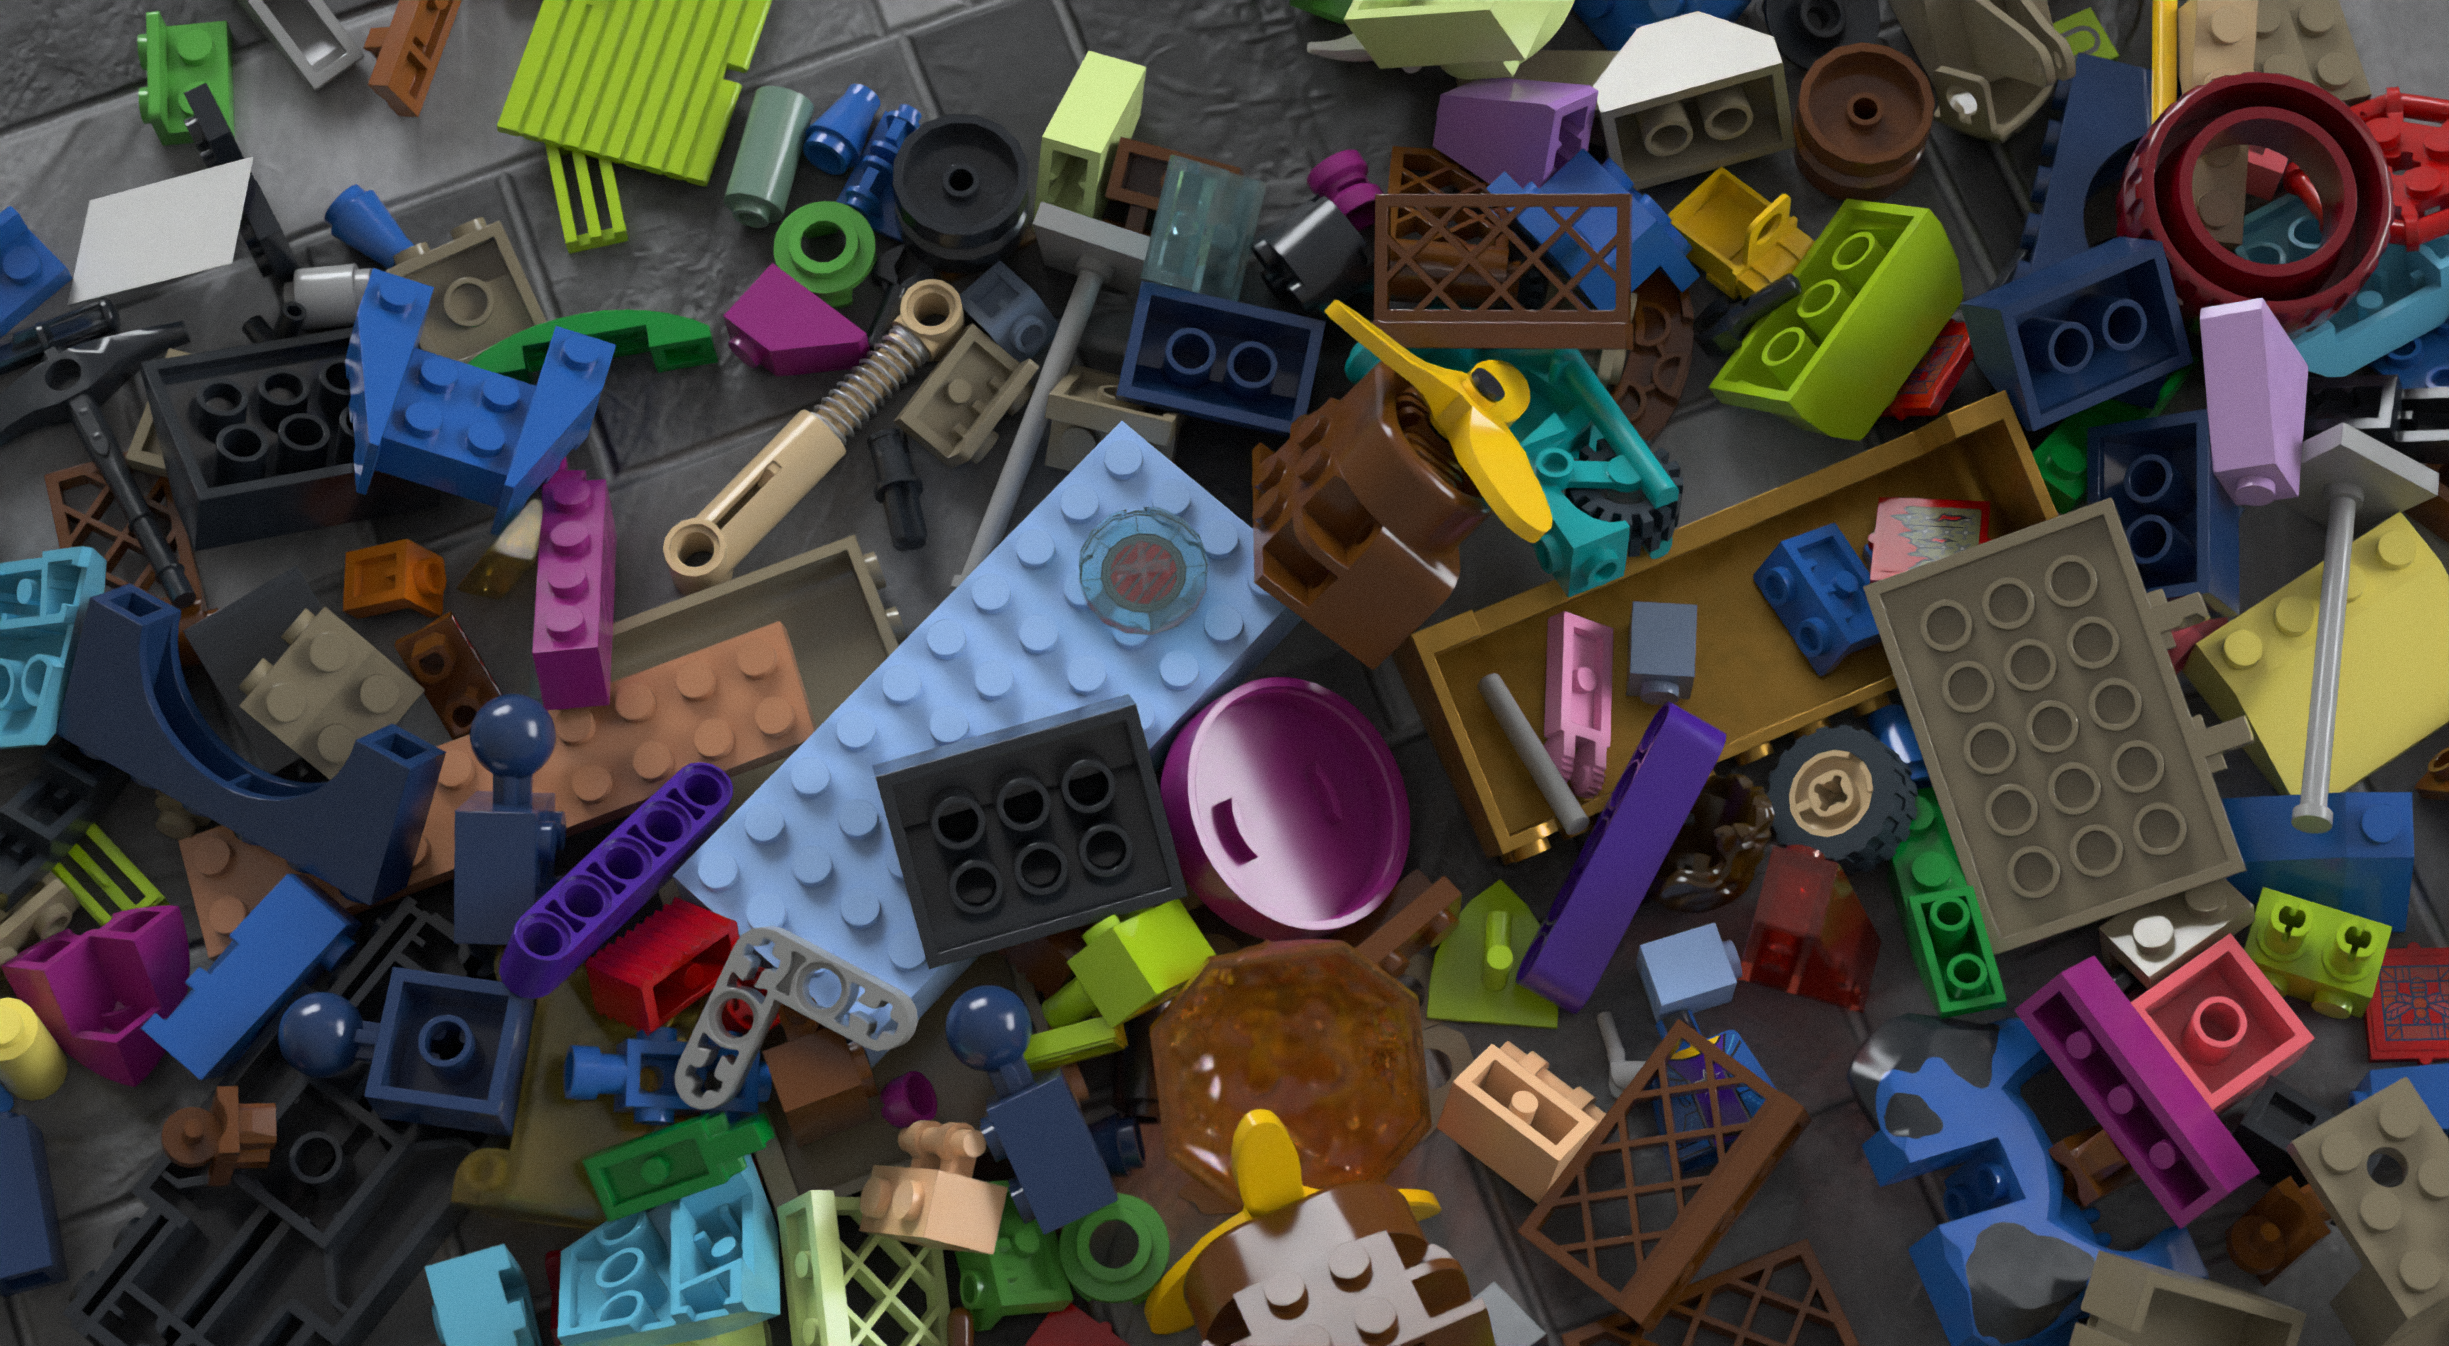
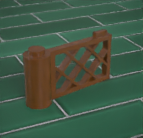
M1392 146L1387 194H1445L1439 189L1448 185H1452L1461 191L1456 194H1490L1486 189L1490 184L1486 181L1481 183L1473 178L1471 175H1474V173L1437 149ZM1407 169L1426 170L1431 173L1420 178ZM1391 208V236L1408 252L1419 240L1399 238L1413 232L1424 236L1433 225L1414 208ZM1451 208L1428 209L1440 220ZM1464 208L1453 219L1458 225L1449 228V231L1471 252L1477 245L1468 244L1465 241L1477 236L1483 240L1496 225L1484 213L1478 215L1470 209ZM1491 208L1502 220L1508 215L1503 208ZM1439 233L1414 259L1439 284L1464 257ZM1504 233L1477 258L1501 284L1520 267V261L1508 260L1509 238ZM1392 248L1390 253V269L1401 259ZM1407 265L1390 282V301L1420 303L1432 289ZM1472 265L1446 290L1460 307L1479 308L1496 291ZM1519 281L1509 290L1516 299ZM1502 297L1491 309L1504 310L1505 299ZM1440 298L1432 304L1447 306Z
M128 451L123 452L124 457H126ZM91 461L45 474L44 478L60 549L82 546L91 532H95L113 541V545L104 556L107 560L105 585L115 589L129 584L112 575V571L128 549L146 557L138 540L135 539V534L129 531V523L121 532L99 521L115 497L94 463ZM129 466V469H130L131 474H132V473L135 471V469H132V468ZM160 476L148 495L143 497L151 512L172 523L173 529L166 540L173 553L178 548L180 560H177L185 567L184 573L196 594V600L192 605L179 609L181 610L178 632L179 656L182 670L202 665V662L183 630L220 609L217 607L208 610L194 549L175 506L169 479ZM85 484H92L102 489L86 514L66 505L64 490ZM165 496L168 507L160 504ZM70 521L78 524L73 532ZM150 563L134 584V586L145 592L152 586L156 576ZM157 597L158 599L172 605L168 597Z

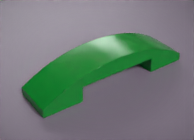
M623 309L580 313L532 326L494 344L477 355L468 364L534 385L532 372L542 370L556 326L615 344L616 347L612 358L651 351L657 373L718 363V356L710 326L670 313Z

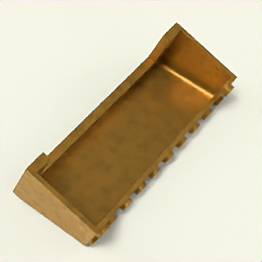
M2001 391L1950 412L1899 438L1677 528L1672 536L1671 549L1661 558L1652 559L1642 545L1640 556L1628 557L1627 551L1624 576L1604 585L1568 598L1554 579L1476 612H1473L1471 609L1411 634L1391 655L1486 857L1490 858L1500 855L1504 865L1512 862L1516 863L1550 849L1551 846L1547 836L1557 832L1558 829L1562 839L1566 840L1589 831L1595 826L1597 820L1594 814L1603 811L1648 725L1662 707V705L1643 702L1640 696H1626L1628 632L1633 601L1697 605L1695 678L1690 699H1679L1673 704L1725 732L1726 741L1716 763L1734 756L1739 767L1774 753L1770 741L1793 732L1797 740L1803 735L1809 736L1816 733L1818 728L1825 726L1833 728L1828 716L1849 707L1854 718H1857L1891 704L1886 692L1898 686L1882 642L1848 654L1833 672L1819 676L1799 649L1775 610L1765 599L1762 591L1754 581L1753 575L1781 541L1834 522L1870 573L1862 557L1864 545L1868 544V536L1871 533H1875L1879 497L1991 501L1988 538L1992 540L2058 517L2006 391ZM1563 611L1613 628L1611 743L1606 753L1605 783L1602 785V790L1598 792V796L1595 795L1593 799H1586L1574 794L1589 818V824L1584 830L1573 835L1567 834L1477 689V684L1482 678L1493 673L1499 674L1544 746L1548 739L1544 737L1548 618ZM1714 770L1711 771L1709 777L1715 775ZM1568 780L1567 785L1573 793V789H1571L1572 784L1570 783L1571 780Z

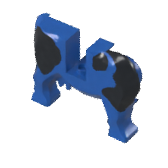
M1906 1013L1886 1020L1867 1037L1854 1054L1846 1077L1857 1104L1876 1133L1861 1146L1880 1187L1966 1162L1944 1180L1947 1189L1944 1192L1943 1204L1951 1222L1938 1225L1908 1249L1951 1346H2069L2076 1322L2087 1325L2090 1313L2081 1310V1305L2099 1250L2209 1280V1274L2186 1226L2182 1229H2179L2177 1225L2166 1228L2142 1244L2136 1251L2123 1252L2105 1248L2111 1244V1235L2107 1232L2094 1234L2090 1224L2100 1219V1211L2095 1207L2080 1210L2074 1202L2063 1194L2064 1179L2060 1164L2052 1158L2048 1151L2053 1144L2034 1112L2020 1095V1087L2033 1077L2047 1073L2055 1064L2020 1018H2004L1991 1023L1980 1024L1949 1017L1941 1019L1939 1016Z

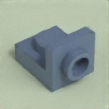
M1001 260L960 294L964 315L1019 363L1029 358L1031 359L1051 342L1059 327L1058 322L1036 292Z

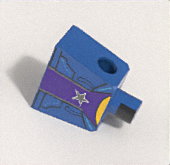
M1690 1009L1675 1012L1663 1018L1655 1025L1661 1040L1664 1039L1678 1019L1702 1035ZM1734 1029L1707 1038L1711 1043L1776 1089L1739 1033ZM1683 1042L1667 1063L1670 1087L1707 1081L1704 1055L1686 1042ZM1715 1064L1717 1079L1732 1077ZM1659 1075L1647 1090L1661 1088ZM1748 1087L1718 1091L1723 1126L1750 1122L1765 1100ZM1709 1092L1672 1098L1676 1133L1714 1127ZM1651 1101L1659 1135H1666L1663 1101ZM1739 1135L1725 1137L1727 1151ZM1716 1138L1678 1144L1682 1176L1719 1162ZM1662 1146L1668 1171L1673 1180L1669 1146Z

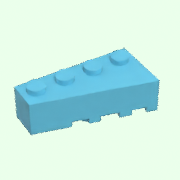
M505 1244L425 1266L435 1304L431 1306L432 1316L442 1345L543 1346L526 1274Z

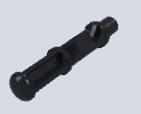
M101 298L95 303L43 323L38 322L35 326L14 333L11 343L0 346V376L40 361L45 355L44 351L54 345L56 348H59L61 344L106 327L108 328L60 347L69 349L77 344L91 341L110 333H117L121 327L117 308L109 299ZM98 307H99V309H97V310H94V311H92V312L86 313V314L81 315V316H79V317L73 318V319L68 320V321H66V322H63V323H60V324L55 325V326H53V327H50V326L53 325V324H56V323H58V322L64 321V320H66V319H69V318H71V317L77 316V315H79V314L85 313V312H87V311H90V310H92V309H95V308H98Z

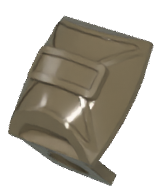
M1940 66L1933 73L1939 105L1933 114V120L1973 138L2001 144L2014 133L2022 131L2035 118V113L2055 91L2058 79L2055 78L2053 85L2044 88L2011 77H2005L1988 83L1982 76L1947 66ZM1952 86H1960L1966 89V91L1953 95Z

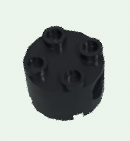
M1319 193L1313 195L1249 244L1253 254L1264 268L1260 272V276L1273 296L1281 303L1290 297L1301 310L1296 315L1326 321L1322 341L1342 329L1324 311L1335 299L1360 315L1374 305V261L1368 264L1367 257L1362 250L1368 245L1334 203L1325 196L1320 198Z

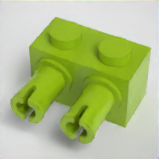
M2263 887L2254 908L2255 921L2249 924L2242 947L2282 998L2288 995L2311 1002V1007L2315 1011L2332 1018L2346 1019L2350 1015L2362 1018L2374 993L2392 926Z
M1179 899L1166 902L1155 908L1151 906L1126 913L1119 918L1114 914L1099 922L1082 935L1087 947L1067 961L1076 977L1042 1003V1013L1053 1029L1083 1022L1090 1016L1100 1017L1101 1015L1112 1029L1178 997L1219 966L1221 961Z

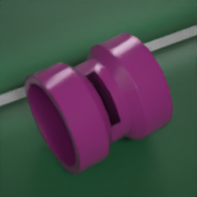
M1352 149L1337 152L1321 161L1310 171L1307 177V185L1313 195L1319 193L1320 198L1325 196L1331 200L1358 232L1375 223V194L1384 193L1380 186L1370 183L1367 178L1369 168L1360 152Z

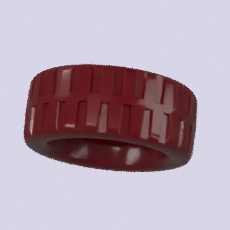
M2259 71L2224 75L2211 79L2207 84L2195 86L2185 92L2176 102L2171 103L2147 130L2126 165L2120 180L2121 189L2116 197L2115 209L2118 221L2116 227L2117 237L2162 241L2186 330L2201 337V308L2263 298L2291 340L2298 338L2303 332H2312L2325 324L2361 290L2378 267V261L2387 249L2391 237L2390 226L2394 222L2395 214L2392 175L2389 172L2386 157L2380 144L2377 143L2364 121L2338 97L2333 96L2313 83L2294 78L2290 75L2262 73ZM2230 145L2261 146L2290 159L2308 176L2318 193L2322 205L2324 224L2318 250L2304 259L2276 265L2249 261L2225 249L2206 230L2195 208L2192 194V179L2197 160L2213 150Z

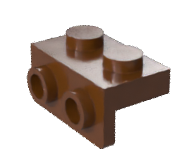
M1413 870L1394 886L1388 897L1374 911L1357 922L1342 928L1326 941L1321 948L1322 956L1362 999L1375 987L1379 986L1382 989L1393 983L1408 968L1410 958L1427 944L1430 947L1440 944L1457 928L1460 923L1458 919L1460 918L1462 894L1445 875L1432 884L1420 870Z

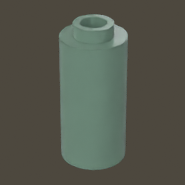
M764 86L756 90L723 200L725 206L733 212V218L741 224L754 228H763L768 223H775L783 218L806 140L805 131L810 126L814 112L813 103L804 95L778 86Z

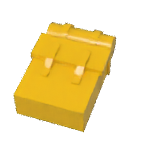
M1722 166L1668 214L1671 219L1670 224L1693 247L1685 257L1707 272L1706 279L1733 300L1740 294L1744 300L1785 274H1792L1815 242L1797 228L1798 219L1795 216H1789L1790 196L1784 193L1771 203Z

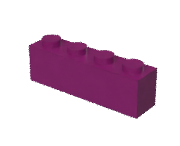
M606 479L588 481L569 480L562 483L543 484L532 654L543 706L547 711L610 705L617 534Z
M2095 955L2058 974L2014 1010L2179 1229H2182L2212 1209L2260 1173Z

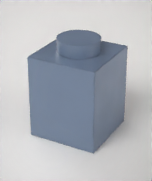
M1633 601L1628 632L1626 696H1640L1643 702L1654 705H1663L1668 701L1676 703L1679 699H1690L1695 678L1697 605Z

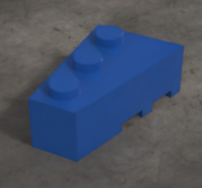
M286 874L231 932L229 938L232 939V942L207 972L199 966L185 981V984L191 988V991L171 1015L166 1019H162L155 1013L141 1029L198 1079L206 1080L224 1077L303 982L311 987L325 969L329 973H333L345 959L350 957L357 946V943L351 938L363 924L305 874Z

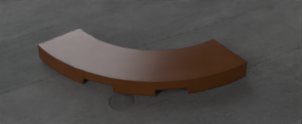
M1658 268L1632 292L1637 294L1635 311L1631 322L1633 324V350H1630L1627 365L1618 386H1614L1609 393L1641 438L1651 441V445L1666 428L1678 407L1691 367L1694 341L1692 326L1694 315L1689 289L1687 288L1681 292Z

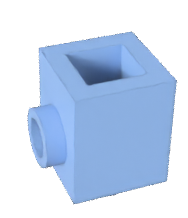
M1715 922L1645 943L1639 947L1636 967L1656 1023L1681 1010L1690 1009L1692 1013H1696L1732 1001L1737 984L1736 979L1742 977V967L1732 940L1729 939L1722 942Z

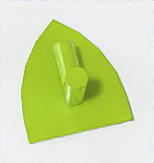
M1500 879L1468 903L1460 913V918L1458 919L1460 923L1457 928L1441 942L1435 954L1428 988L1427 1019L1557 1029L1558 1006L1516 983L1519 966L1539 930L1540 924L1528 905Z

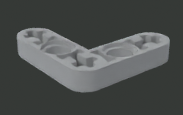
M777 926L753 928L741 935L729 955L678 1062L674 1076L675 1087L684 1102L700 1110L720 1107L732 1101L741 1090L781 1004L796 1010L859 1045L875 1051L897 1048L910 1040L915 1033L918 1023L917 1008L912 999L903 991L784 928ZM772 941L775 943L772 955L780 960L779 968L765 969L755 985L756 988L767 989L768 994L765 997L756 989L737 985L736 982L738 977L742 981L754 979L761 959L753 954L754 946L768 945ZM821 968L831 970L841 982L842 991L840 998L835 1005L828 1008L819 1006L809 994L810 978ZM861 986L865 989V992L857 999L859 987ZM733 998L744 1000L753 1011L754 1021L752 1028L743 1037L730 1034L722 1023L723 1007ZM856 1000L873 1009L885 1007L890 1003L893 1006L890 1017L898 1023L897 1030H888L878 1035L875 1033L878 1022L870 1015L862 1011L853 1012L850 1014L849 1021L844 1018V1015L851 1009ZM710 1038L721 1047L738 1050L739 1055L736 1057L733 1054L721 1057L714 1076L722 1081L721 1088H715L703 1093L701 1091L703 1079L695 1074L696 1068L711 1065L721 1048L708 1045Z

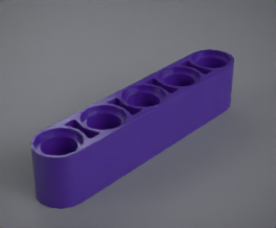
M1669 701L1664 703L1657 711L1530 944L1516 975V983L1571 1014H1577L1583 1008L1598 984L1713 770L1726 741L1725 732Z
M704 762L690 763L681 768L526 911L516 923L500 962L499 974L504 985L520 997L531 999L545 997L553 992L673 878L672 875L718 830L733 797V785L729 776L715 765Z

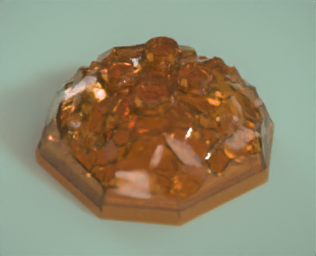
M1267 939L1258 945L1245 947L1222 955L1209 956L1149 1027L1165 1158L1240 1212L1243 1210L1244 1203L1238 1193L1232 1173L1231 1148L1238 1124L1252 1110H1269L1280 1119L1295 1146L1301 1167L1302 1185L1320 1190L1350 1181L1368 1180L1384 1183L1432 1127L1418 995L1344 940L1299 939L1271 942Z

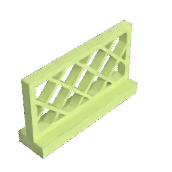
M810 1190L777 1207L792 1346H858L860 1343L863 1346H887L871 1330L885 1310L909 1333L900 1346H916L917 1343L921 1346H947V1317L950 1313L943 1249L927 1248L918 1245L911 1254L898 1240L867 1233L869 1236L854 1254L840 1240L837 1215H850L860 1226L863 1215L860 1209L861 1197H835L834 1190ZM877 1244L901 1267L887 1287L863 1263ZM852 1277L876 1300L862 1320L847 1306L845 1286ZM909 1278L926 1293L927 1310L920 1320L896 1297Z

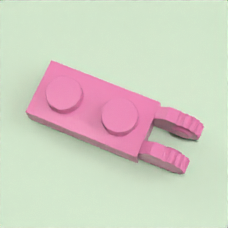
M1563 611L1548 618L1544 737L1548 739L1544 744V748L1566 783L1568 780H1571L1573 793L1586 799H1593L1595 795L1598 796V792L1602 790V785L1605 783L1606 753L1611 743L1613 628Z

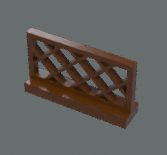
M1375 194L1374 322L1370 323L1378 327L1405 349L1633 350V324H1631L1632 194ZM1528 207H1542L1560 225L1535 252L1509 227ZM1554 207L1579 208L1566 220ZM1592 207H1617V234L1597 252L1573 226ZM1391 208H1416L1433 225L1408 252L1391 236ZM1428 208L1451 209L1439 220ZM1464 208H1480L1496 227L1470 252L1446 226ZM1491 208L1514 209L1502 220ZM1440 233L1464 259L1438 284L1414 258ZM1502 233L1528 258L1503 284L1477 259ZM1568 233L1592 259L1565 285L1541 258ZM1392 248L1401 259L1390 269V253ZM1615 248L1616 271L1605 260ZM1408 265L1432 291L1414 309H1390V282ZM1472 265L1496 291L1477 310H1463L1446 290ZM1535 265L1559 289V292L1541 310H1526L1509 290ZM1598 265L1616 282V310H1590L1572 292ZM1503 297L1514 310L1490 309ZM1440 298L1451 310L1427 309ZM1567 298L1578 310L1554 309Z
M1678 1019L1517 1232L1651 1334L1812 1120L1802 1105L1784 1092L1780 1093ZM1686 1042L1704 1055L1707 1081L1670 1087L1667 1063L1681 1044ZM1715 1064L1732 1077L1717 1079ZM1659 1075L1661 1088L1647 1090ZM1748 1087L1765 1100L1750 1122L1723 1126L1718 1091ZM1709 1092L1714 1127L1676 1133L1672 1098ZM1662 1100L1667 1134L1630 1140L1627 1116L1637 1103ZM1619 1127L1620 1142L1607 1143ZM1739 1135L1727 1151L1725 1137ZM1716 1138L1719 1163L1710 1175L1683 1179L1678 1144ZM1669 1146L1673 1181L1636 1186L1631 1151ZM1622 1153L1627 1188L1589 1193L1587 1168L1596 1156ZM1578 1181L1580 1195L1566 1197ZM1699 1188L1686 1205L1684 1190ZM1675 1192L1678 1217L1670 1228L1642 1233L1638 1197ZM1628 1199L1633 1235L1596 1240L1591 1204ZM1582 1207L1586 1242L1558 1246L1540 1232L1556 1209ZM1658 1242L1646 1258L1644 1244ZM1634 1246L1637 1271L1623 1290L1619 1292L1601 1279L1597 1251ZM1587 1252L1589 1269L1571 1255Z
M1808 1238L1687 1285L1666 1313V1315L1690 1323L1682 1346L1693 1345L1700 1327L1735 1340L1733 1346H1744V1344L1749 1346H1796L1806 1320L1833 1329L1841 1346H1860ZM1799 1262L1811 1283L1803 1303L1767 1290L1774 1272ZM1761 1278L1758 1286L1748 1283ZM1729 1290L1752 1299L1741 1328L1706 1315L1713 1296ZM1816 1295L1824 1311L1812 1307ZM1700 1302L1696 1311L1687 1308V1306ZM1761 1303L1797 1316L1786 1345L1750 1331ZM1618 1312L1561 1335L1563 1346H1589L1604 1339L1622 1346H1661L1645 1340L1646 1331L1629 1319L1623 1312ZM1638 1326L1635 1335L1624 1332Z

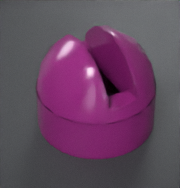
M909 1071L893 1078L881 1090L879 1100L885 1105L881 1109L882 1117L894 1127L902 1129L910 1127L919 1120L931 1121L937 1113L935 1091L929 1080L918 1071Z

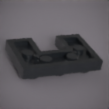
M207 83L185 92L184 95L194 115L183 121L207 169L244 159ZM250 172L239 231L262 277L265 278L275 273L284 291L285 282H294V272L296 269H300L257 180H255Z

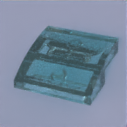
M1170 155L1140 278L1177 289L1238 302L1251 250L1249 244L1253 242L1267 183L1231 173L1226 169Z

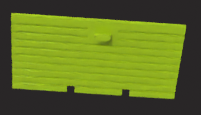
M543 0L497 123V131L516 137L521 136L534 142L540 141L557 148L562 147L568 151L585 153L587 156L603 158L613 163L626 164L628 167L639 170L644 169L654 174L667 175L669 178L680 181L686 180L688 183L706 187L742 88L741 84L723 79L727 69L747 73L772 0Z

